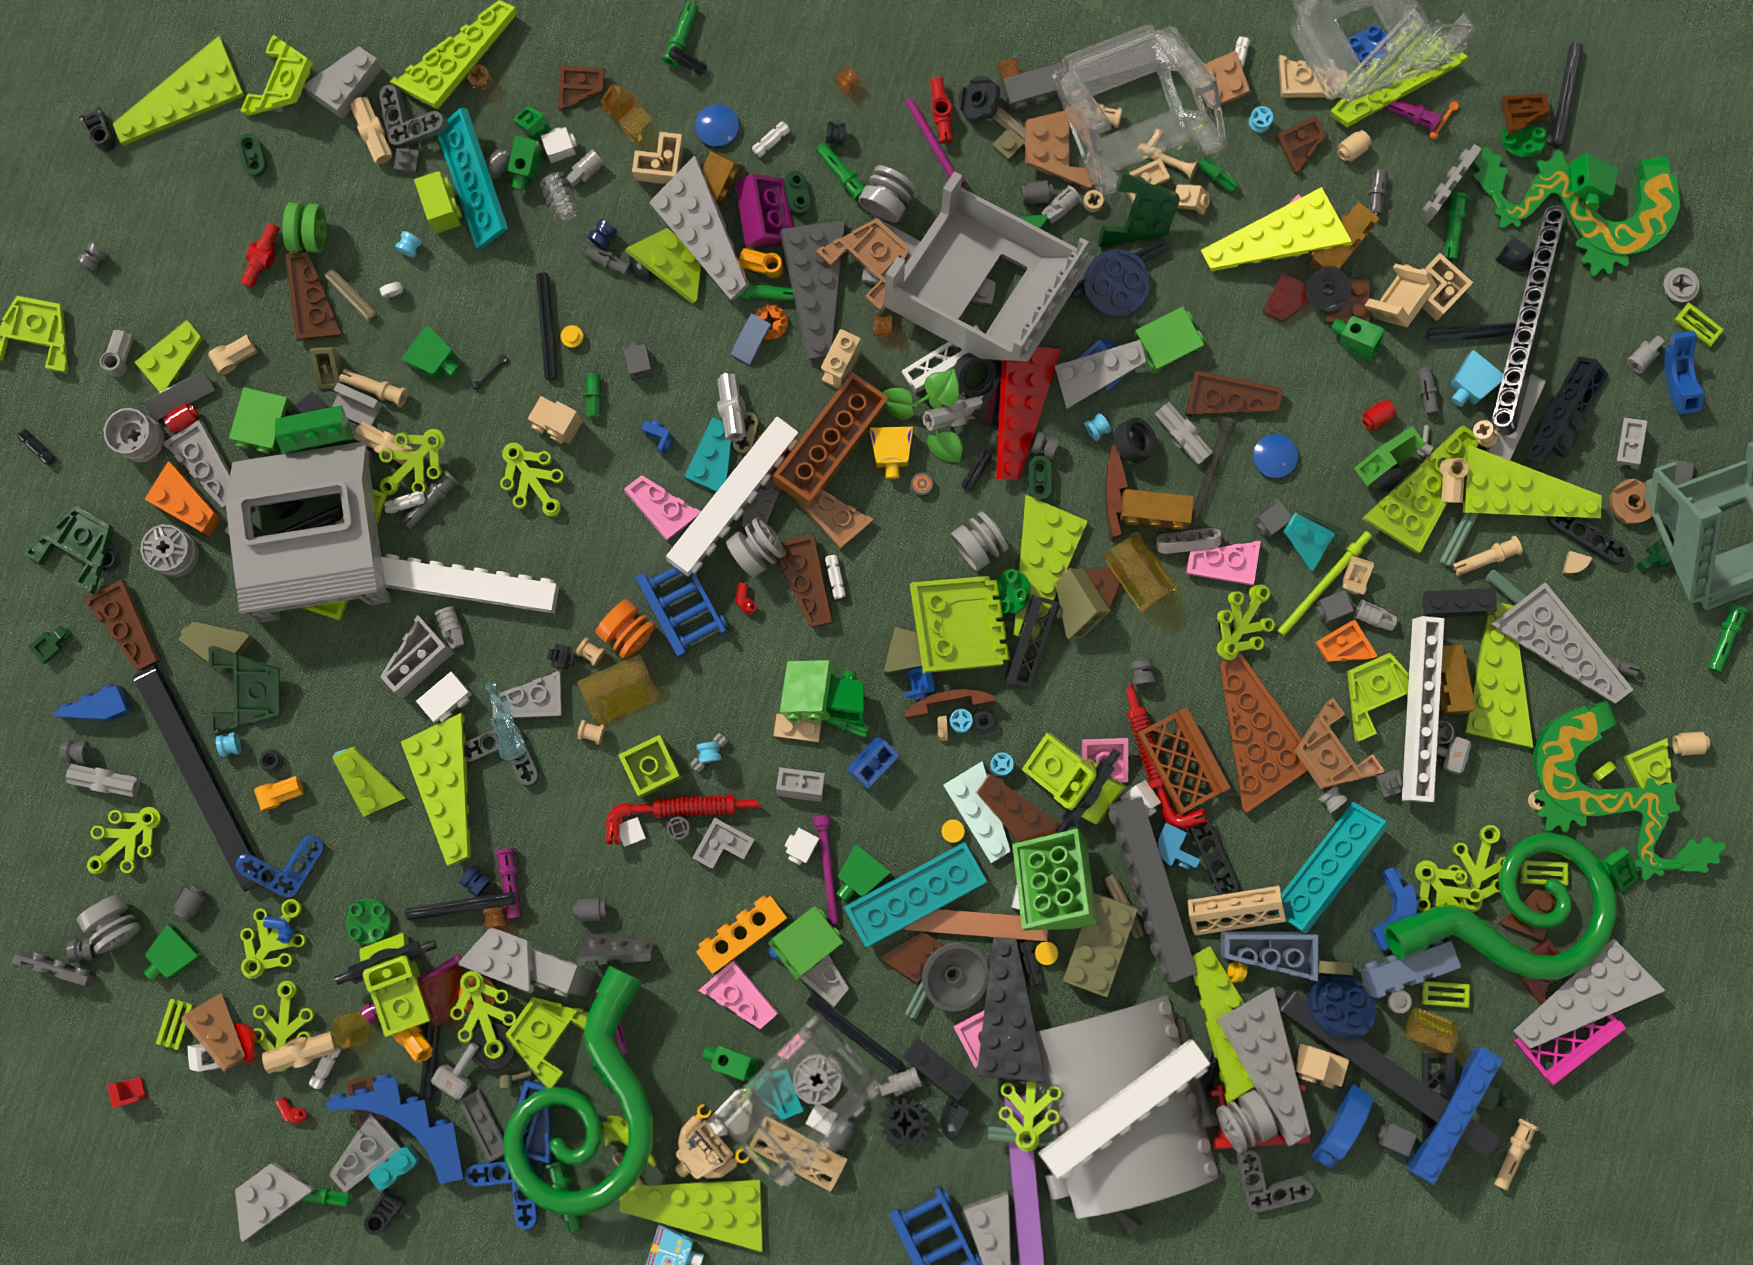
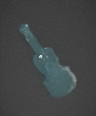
M488 682L486 689L490 694L489 698L496 713L491 720V725L494 728V733L498 735L499 742L496 746L498 747L500 757L504 760L519 758L526 751L525 742L522 739V735H518L515 731L516 725L514 724L513 716L504 711L500 695L495 690L496 684Z

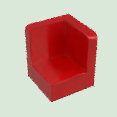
M142 1077L107 1085L112 1108L147 1099Z

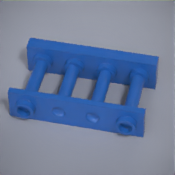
M672 567L654 578H646L644 573H642L636 579L679 659L687 655L685 651L688 648L687 645L713 631L720 629L723 636L727 634L724 628L728 627L723 615L718 616L696 574L693 572L690 574L694 580L692 583L663 598L661 596L657 598L653 591L657 589L656 586L682 572L676 567ZM696 590L700 591L704 599L703 602L673 618L672 616H666L664 610L667 608V605ZM707 609L710 610L715 621L685 637L677 636L674 629L678 628L677 625Z
M939 1186L935 1187L936 1197L907 1212H899L898 1208L889 1211V1216L914 1265H930L961 1248H964L969 1258V1261L961 1265H983L978 1254H972L948 1206L951 1203V1199L945 1189L941 1191ZM940 1205L943 1206L948 1218L917 1234L914 1232L910 1234L906 1226L910 1224L909 1221ZM953 1226L959 1239L927 1256L925 1254L920 1255L917 1248L920 1246V1242Z

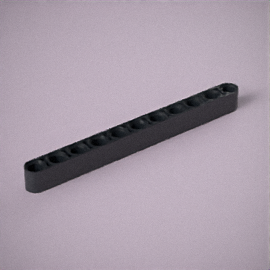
M1552 206L1544 213L1493 413V422L1498 432L1504 436L1513 434L1518 427L1568 228L1565 212L1559 206ZM1535 298H1540L1538 301L1532 302ZM1530 318H1535L1533 321L1527 322ZM1530 338L1528 341L1522 342L1524 339ZM1525 358L1522 362L1517 363L1519 359ZM1514 379H1520L1516 383H1511ZM1515 399L1512 403L1506 404L1508 400ZM1509 419L1508 423L1501 424L1502 421Z
M155 664L134 675V680L242 890L247 892L259 884L240 874L236 868V861L243 854H251L255 857L256 855L162 672ZM251 860L248 863L244 862L242 864L244 870L250 868L256 873L257 868L250 863ZM263 872L261 875V879L263 881H266L267 878L265 873Z
M1288 988L1278 1003V1007L1282 1012L1437 1123L1439 1122L1449 1101L1362 1039H1340L1325 1032L1313 1019L1309 1011L1308 1001ZM1470 1118L1460 1137L1462 1141L1490 1161L1493 1160L1505 1142L1473 1118Z

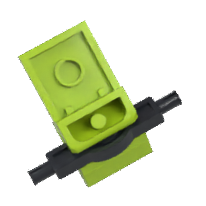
M1046 733L1022 770L1054 795V799L1067 808L1062 815L1063 821L1055 831L1056 833L1065 832L1070 826L1075 827L1081 817L1095 824H1100L1110 811L1108 805L1115 803L1126 788L1125 785L1111 775L1115 769L1113 765L1121 755L1118 750L1113 748L1106 759L1102 758L1099 764L1091 759L1084 760L1054 735Z
M401 933L359 949L360 963L349 966L348 972L335 976L336 984L339 986L348 981H352L353 984L365 981L368 993H371L385 1037L429 1022L431 1018L417 979L421 976L416 961L425 958L424 953L437 949V944L435 940L420 944L419 941L410 944L407 934Z

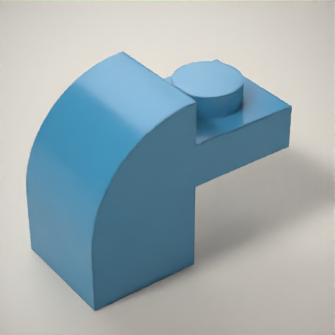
M1167 823L1163 824L1156 839L1162 863L1170 867L1174 860H1176V865L1183 869L1197 868L1200 859L1179 850L1187 833Z

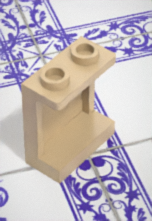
M1395 264L1393 266L1394 271L1397 273L1395 280L1380 301L1369 299L1365 307L1374 319L1408 327L1437 284L1433 280L1432 274L1426 269L1419 270L1409 265Z
M842 329L839 330L821 366V369L825 371L822 378L823 383L838 390L851 374L861 354V338Z

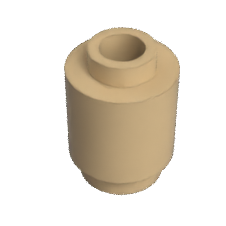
M1362 130L1354 132L1338 144L1339 157L1344 161L1352 162L1369 149V146L1372 144L1370 137Z
M1704 732L1679 733L1678 736H1673L1672 745L1675 754H1680L1681 756L1705 754L1706 750L1710 748V740L1708 736H1705Z

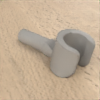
M1428 425L1424 426L1422 437L1425 445L1417 451L1419 455L1425 458L1430 455L1433 446L1427 444L1430 429Z

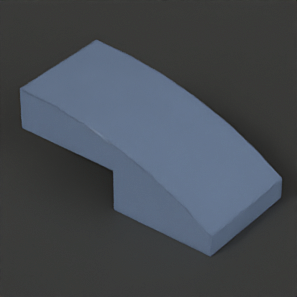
M751 313L735 343L731 355L751 365L761 348L762 341L771 328V324Z

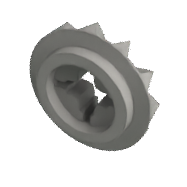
M1675 268L1665 276L1662 286H1664L1665 294L1671 298V301L1675 300L1683 303L1692 300L1697 295L1700 285L1694 272L1687 268ZM1680 280L1682 285L1688 287H1685L1682 289V291H1680L1679 287H1676L1675 284H1677Z

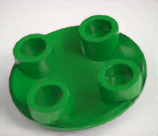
M1532 124L1513 135H1508L1507 128L1505 127L1501 134V142L1503 147L1515 156L1532 157L1543 150L1546 142V131Z
M1016 569L1006 570L996 579L1000 596L993 597V599L1001 600L1002 613L1016 614L1025 608L1030 599V582L1023 572Z
M366 898L353 903L349 907L346 916L348 936L361 944L369 945L381 941L387 935L391 925V917L387 907L376 899Z

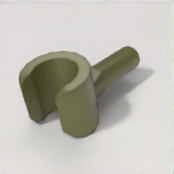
M531 1071L514 1075H502L500 1078V1088H512V1080L532 1077Z

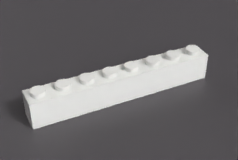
M779 417L773 420L666 555V559L670 564L688 577L692 572L695 574L703 564L701 560L704 556L712 554L717 546L715 542L719 537L723 539L730 530V523L733 520L737 521L744 512L742 508L745 504L753 502L758 495L756 490L760 485L765 486L772 477L770 475L771 471L774 468L778 469L785 460L783 456L788 450L791 452L799 442L797 440L798 432Z
M391 554L381 557L385 588L555 614L559 586L552 579L541 578L540 581L532 580L531 576L518 575V578L509 577L510 573L496 571V574L487 573L488 570L482 568H474V571L465 570V566L452 564V568L444 567L441 562L430 561V564L421 563L420 559L410 557L405 561L399 560V556Z
M1421 616L1412 619L1402 801L1434 802L1444 618Z
M1188 1040L1038 1154L1057 1179L1059 1177L1063 1179L1074 1172L1073 1167L1079 1162L1082 1164L1088 1162L1093 1157L1092 1153L1098 1148L1103 1150L1113 1142L1111 1140L1112 1137L1118 1133L1120 1136L1125 1134L1132 1128L1130 1125L1136 1119L1139 1121L1145 1119L1150 1115L1149 1110L1155 1105L1158 1107L1162 1106L1170 1099L1168 1095L1174 1091L1177 1093L1182 1091L1189 1085L1187 1083L1188 1080L1192 1077L1197 1079L1206 1073L1207 1069L1205 1067L1210 1064L1195 1042Z

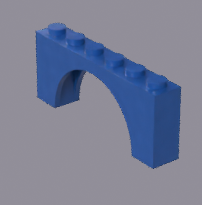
M1472 1047L1461 1067L1462 1075L1446 1110L1426 1141L1415 1150L1405 1168L1407 1171L1426 1182L1435 1184L1503 1060L1502 1058L1483 1047Z

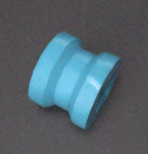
M1264 106L1254 109L1249 119L1250 129L1255 133L1266 132L1273 121L1272 111Z
M403 231L401 234L402 239L396 244L395 248L401 253L415 258L417 254L416 249L421 246L423 241L415 235Z
M1101 413L1095 415V419L1092 421L1088 420L1084 423L1087 432L1095 441H1098L1101 435L1109 434L1112 431L1109 423Z
M965 709L954 711L950 717V727L957 733L967 732L972 726V715Z
M236 732L229 733L225 737L223 735L216 736V747L221 758L228 757L231 753L235 755L241 753V743Z
M719 741L696 745L697 750L700 751L699 763L722 760L721 755L718 753Z
M997 753L991 760L990 768L995 775L1006 776L1013 769V759L1007 753Z

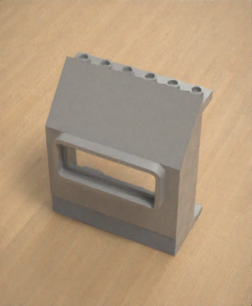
M954 171L943 188L940 214L906 265L905 260L897 256L887 271L884 306L980 359L1029 361L1094 257L1089 255V251H1087L1089 242L1080 238L1076 248L961 188L962 175ZM1002 257L1025 269L1026 272L985 334L959 319L998 259Z
M366 441L232 462L225 503L238 607L241 615L257 623L281 620L280 611L353 599H360L368 605L392 602L391 593L385 588L369 464L373 463V456L367 450ZM341 494L344 523L254 537L251 516L252 507Z

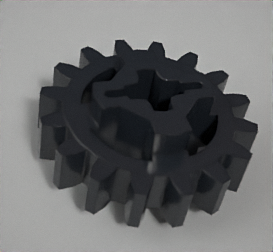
M903 1097L902 1103H898L894 1099L895 1106L891 1107L887 1104L888 1113H881V1116L885 1118V1121L879 1122L880 1126H885L881 1134H888L886 1142L895 1141V1148L899 1146V1143L903 1144L904 1150L907 1149V1144H911L915 1148V1141L918 1140L922 1143L924 1140L921 1135H928L929 1133L924 1129V1126L930 1125V1121L924 1120L928 1116V1112H921L922 1104L917 1107L914 1106L915 1099H912L910 1103H907L906 1097ZM909 1108L914 1110L920 1119L913 1118L909 1114ZM900 1109V1114L896 1118L890 1119L892 1113ZM904 1112L906 1113L907 1121L911 1122V1125H907L906 1134H904L902 1125H898V1122L902 1121ZM890 1128L897 1129L901 1133V1139L896 1137ZM914 1128H919L917 1134L909 1138V1133Z

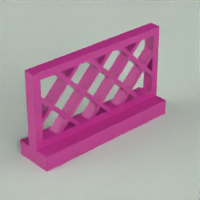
M1610 1014L1606 1016L1610 1022L1604 1026L1594 1025V1022L1590 1023V1025L1582 1026L1589 1028V1038L1587 1040L1576 1039V1029L1572 1031V1039L1556 1037L1554 1039V1053L1541 1051V1045L1537 1046V1050L1527 1049L1518 1038L1514 1042L1544 1077L1543 1080L1550 1087L1621 1033L1626 1027L1621 1021H1617ZM1593 1028L1599 1029L1596 1033L1593 1034ZM1558 1040L1572 1042L1569 1054L1558 1053ZM1575 1043H1582L1575 1048ZM1540 1054L1553 1056V1066L1547 1071L1540 1064ZM1557 1057H1564L1557 1062Z

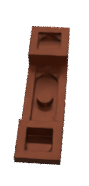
M966 689L940 692L926 697L910 707L905 712V719L928 715L927 706L971 698V704L974 707L994 703L995 696L981 691Z

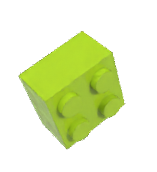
M440 171L414 179L427 220L435 233L438 234L461 226L459 218L462 217L459 205L456 204L454 199L456 195L448 178H443Z
M661 735L618 755L637 796L640 798L682 778Z

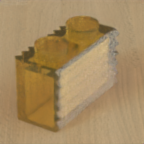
M1417 1007L1412 1009L1405 1024L1406 1038L1450 1055L1458 1041L1457 1023H1453L1452 1020L1448 1021V1019L1443 1017L1439 1018V1015L1435 1016L1430 1014V1012L1426 1013L1425 1010L1422 1011L1417 1009Z

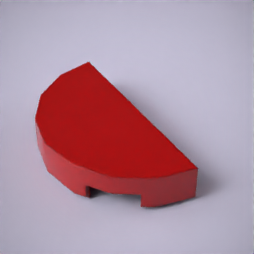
M235 1023L233 1025L245 1054L243 1060L245 1063H253L257 1053L254 1052V1041H257L255 1032L247 1024Z

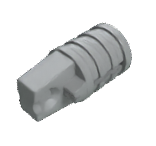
M591 149L584 158L572 167L573 171L566 179L575 187L582 180L586 182L605 163Z
M1069 185L1042 211V215L1047 214V221L1052 224L1066 215L1082 199L1079 193Z
M1659 335L1650 343L1645 340L1626 360L1627 366L1635 373H1643L1648 365L1660 354L1657 349L1665 340Z
M1365 600L1359 602L1354 614L1355 619L1393 631L1397 624L1396 616L1390 614L1384 608L1373 605Z
M454 606L435 612L439 627L442 630L441 633L444 639H447L450 648L456 649L464 644L462 638L463 631Z
M912 1067V1069L900 1072V1074L889 1076L890 1082L880 1085L879 1089L882 1096L894 1092L896 1097L911 1089L922 1087V1082L916 1067Z

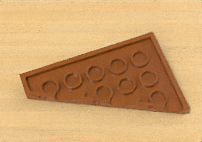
M1239 651L1236 658L1225 660L1219 666L1243 812L1247 813L1308 770L1294 752L1302 738Z

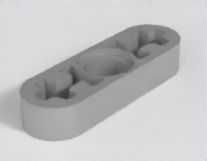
M1216 528L1164 533L1156 538V549L1163 554L1211 549L1221 545V531Z

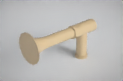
M1155 129L1148 146L1140 144L1137 153L1153 160L1161 158L1163 163L1187 174L1190 182L1196 172L1199 160L1194 163H1186L1155 150L1161 136L1164 134L1161 130Z

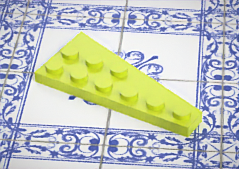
M1321 187L1202 249L1201 252L1210 270L1217 271L1238 267L1239 264L1249 262L1254 264L1265 259L1273 258L1275 260L1306 254L1309 251L1318 249H1332V247L1339 245L1349 246L1352 245V241Z

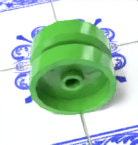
M288 202L283 216V240L287 251H302L305 247L307 252L321 253L324 249L327 234L326 213L323 205L308 203L305 208L303 203Z

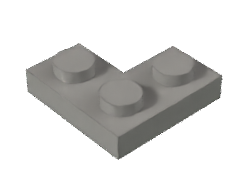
M714 818L693 859L714 869L725 849L744 860L755 839Z

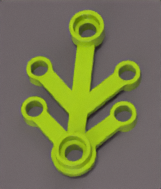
M429 429L424 435H407L401 432L395 436L394 442L399 447H404L408 443L423 444L417 451L392 450L391 448H385L380 451L379 457L383 462L407 460L393 476H387L381 480L380 489L383 493L387 495L396 493L400 488L399 482L413 468L415 470V482L412 484V491L424 493L427 489L424 478V456L428 452L430 453L431 465L427 469L428 477L437 479L441 476L442 469L439 465V450L445 444V436L438 429ZM399 436L405 438V443L399 441ZM430 437L436 438V444L430 442ZM385 451L389 452V459L384 457ZM432 468L437 470L438 474L436 476L431 473ZM386 483L391 484V490L386 489ZM417 483L422 485V491L416 488Z
M518 443L506 445L502 455L503 459L507 462L505 477L500 481L503 490L511 491L514 489L515 482L513 477L516 466L521 471L518 493L513 498L514 506L518 509H524L527 506L526 496L528 485L530 484L543 502V512L548 517H557L561 513L560 503L556 499L549 497L537 478L551 480L559 484L564 480L563 472L559 469L548 471L530 468L524 461H535L543 466H547L552 461L551 455L546 451L540 453L524 451V448ZM512 450L517 451V455L515 457L510 456V452ZM543 455L548 456V460L546 462L541 461V457ZM560 473V479H553L554 474ZM507 480L511 481V486L508 488L504 487V482ZM519 498L524 499V503L522 505L516 504V501ZM551 503L555 504V508L552 511L547 509Z
M1254 585L1250 588L1249 596L1251 602L1243 615L1241 604L1244 601V596L1239 591L1231 592L1228 596L1232 612L1230 610L1219 611L1217 619L1221 626L1222 640L1217 645V652L1223 659L1233 660L1237 657L1238 652L1243 650H1261L1264 646V640L1259 636L1251 637L1249 641H1238L1243 634L1257 631L1270 632L1274 629L1275 623L1271 618H1263L1260 622L1250 623L1261 602L1267 601L1270 596V590L1265 585ZM1233 620L1234 631L1231 634L1229 623Z
M153 807L143 808L139 813H123L119 810H113L109 813L108 820L113 824H120L123 821L137 822L130 829H110L103 826H94L91 829V836L94 839H119L100 856H93L88 860L87 868L92 874L105 873L108 869V861L124 847L125 859L121 862L120 869L124 873L134 872L136 869V863L134 862L136 837L142 831L143 844L138 847V854L144 858L153 855V829L161 821L160 812ZM115 813L119 814V819L117 821H114L113 819ZM150 814L152 819L147 823L145 817ZM100 828L102 830L101 836L97 837L96 830ZM147 846L149 848L148 854L144 855L142 850L144 847ZM95 861L99 862V867L97 869L93 868V863ZM127 862H130L131 869L127 871L125 869V864Z
M1488 825L1480 830L1479 836L1482 843L1476 865L1468 853L1466 844L1457 843L1453 846V854L1460 857L1471 877L1469 887L1466 882L1463 884L1456 883L1457 887L1467 889L1473 887L1480 888L1483 880L1500 872L1501 861L1505 857H1500L1497 863L1485 869L1491 844L1497 842L1500 838V831L1496 826ZM1487 830L1492 833V837L1490 839H1487L1485 837V832ZM1459 845L1462 846L1464 849V852L1462 854H1459L1457 852V847ZM1450 865L1447 870H1451L1453 867L1457 870L1461 869L1458 865ZM1457 873L1456 878L1458 880H1463L1462 873ZM1494 879L1490 886L1481 890L1483 896L1479 902H1473L1472 905H1469L1467 898L1459 897V904L1471 912L1479 910L1483 899L1496 892H1500V890L1495 888V883L1499 879ZM1473 891L1471 897L1477 899L1480 897V893Z
M1429 860L1421 861L1416 866L1415 875L1421 881L1420 897L1417 900L1418 910L1423 912L1430 908L1431 902L1428 899L1430 884L1437 891L1435 906L1444 905L1446 902L1448 905L1462 907L1454 897L1469 898L1472 902H1479L1482 899L1483 893L1477 887L1467 889L1444 886L1439 879H1454L1456 883L1463 884L1467 881L1468 877L1465 870L1438 869L1437 865ZM1423 869H1430L1431 875L1425 876L1422 873ZM1463 873L1465 878L1458 880L1456 874ZM1473 891H1478L1480 893V897L1474 899L1471 897V893ZM1425 900L1428 903V906L1426 908L1420 907L1419 902Z
M294 899L286 900L282 904L281 910L283 915L281 918L289 923L292 918L299 916L302 912L301 903ZM294 904L296 905L297 910L296 912L291 913L290 906ZM257 909L253 914L254 920L257 921L261 944L257 953L253 940L256 938L255 930L245 928L240 933V937L244 941L246 953L241 970L244 976L250 979L260 977L265 969L277 966L289 967L293 964L294 958L289 953H283L278 958L264 960L270 951L293 946L300 948L305 946L307 942L306 936L303 934H295L293 939L286 944L278 940L279 933L277 929H273L269 934L268 928L263 926L264 919L260 920L258 918L260 911L264 912L265 917L269 916V912L266 909ZM246 931L251 932L252 936L250 939L245 938ZM298 936L302 938L300 945H297L295 942ZM284 956L289 957V962L286 965L282 962ZM252 963L257 964L256 971L251 970L250 966Z
M469 971L461 978L460 985L463 992L456 1006L451 1009L450 1015L454 1020L463 1019L466 1015L464 1008L472 996L474 1006L464 1027L458 1032V1038L462 1042H469L473 1038L472 1031L479 1018L487 1040L484 1052L489 1058H499L504 1052V1045L496 1039L489 1015L502 1020L507 1026L513 1025L517 1016L514 1012H505L484 1002L481 992L494 997L495 1001L500 1004L506 1003L510 996L506 990H498L485 984L480 973ZM472 978L476 980L475 987L469 986V980ZM500 992H504L506 995L504 1001L498 999ZM459 1008L462 1011V1015L457 1018L454 1015V1011ZM508 1014L513 1016L511 1023L506 1022L505 1018ZM465 1030L469 1032V1038L466 1040L462 1038V1032ZM494 1044L499 1047V1051L496 1054L491 1051V1047Z
M283 981L278 986L277 992L281 997L278 1023L270 1015L266 1005H257L253 1009L254 1017L261 1019L277 1038L275 1047L266 1037L264 1029H254L255 1033L257 1031L262 1033L261 1039H257L254 1042H259L266 1052L286 1046L287 1038L315 1017V1013L311 1008H304L300 1011L299 1016L289 1024L291 999L298 993V986L293 981ZM285 986L290 988V992L287 995L283 992ZM260 1007L264 1009L263 1016L258 1015ZM305 1011L310 1012L308 1020L303 1017ZM307 1031L300 1032L297 1035V1038H300L303 1034H306L308 1038L312 1037L311 1033ZM288 1068L281 1069L275 1072H282L287 1070Z
M1027 1082L1025 1102L1016 1093L1014 1085L1011 1083L1002 1085V1095L1009 1098L1024 1116V1126H1022L1015 1119L1014 1111L1011 1108L1002 1107L999 1111V1117L1007 1122L1017 1134L1016 1144L1021 1150L1030 1152L1036 1149L1039 1144V1135L1051 1125H1057L1060 1122V1114L1055 1110H1049L1045 1118L1033 1127L1034 1118L1050 1103L1059 1101L1062 1098V1091L1057 1086H1051L1047 1093L1035 1103L1037 1083ZM1008 1086L1012 1087V1093L1009 1095L1005 1094V1088ZM1053 1090H1058L1059 1094L1056 1098L1051 1097ZM1005 1110L1010 1111L1009 1118L1003 1117V1112ZM1052 1113L1057 1115V1119L1054 1122L1049 1120V1116ZM1028 1135L1031 1136V1143L1025 1144L1024 1138Z

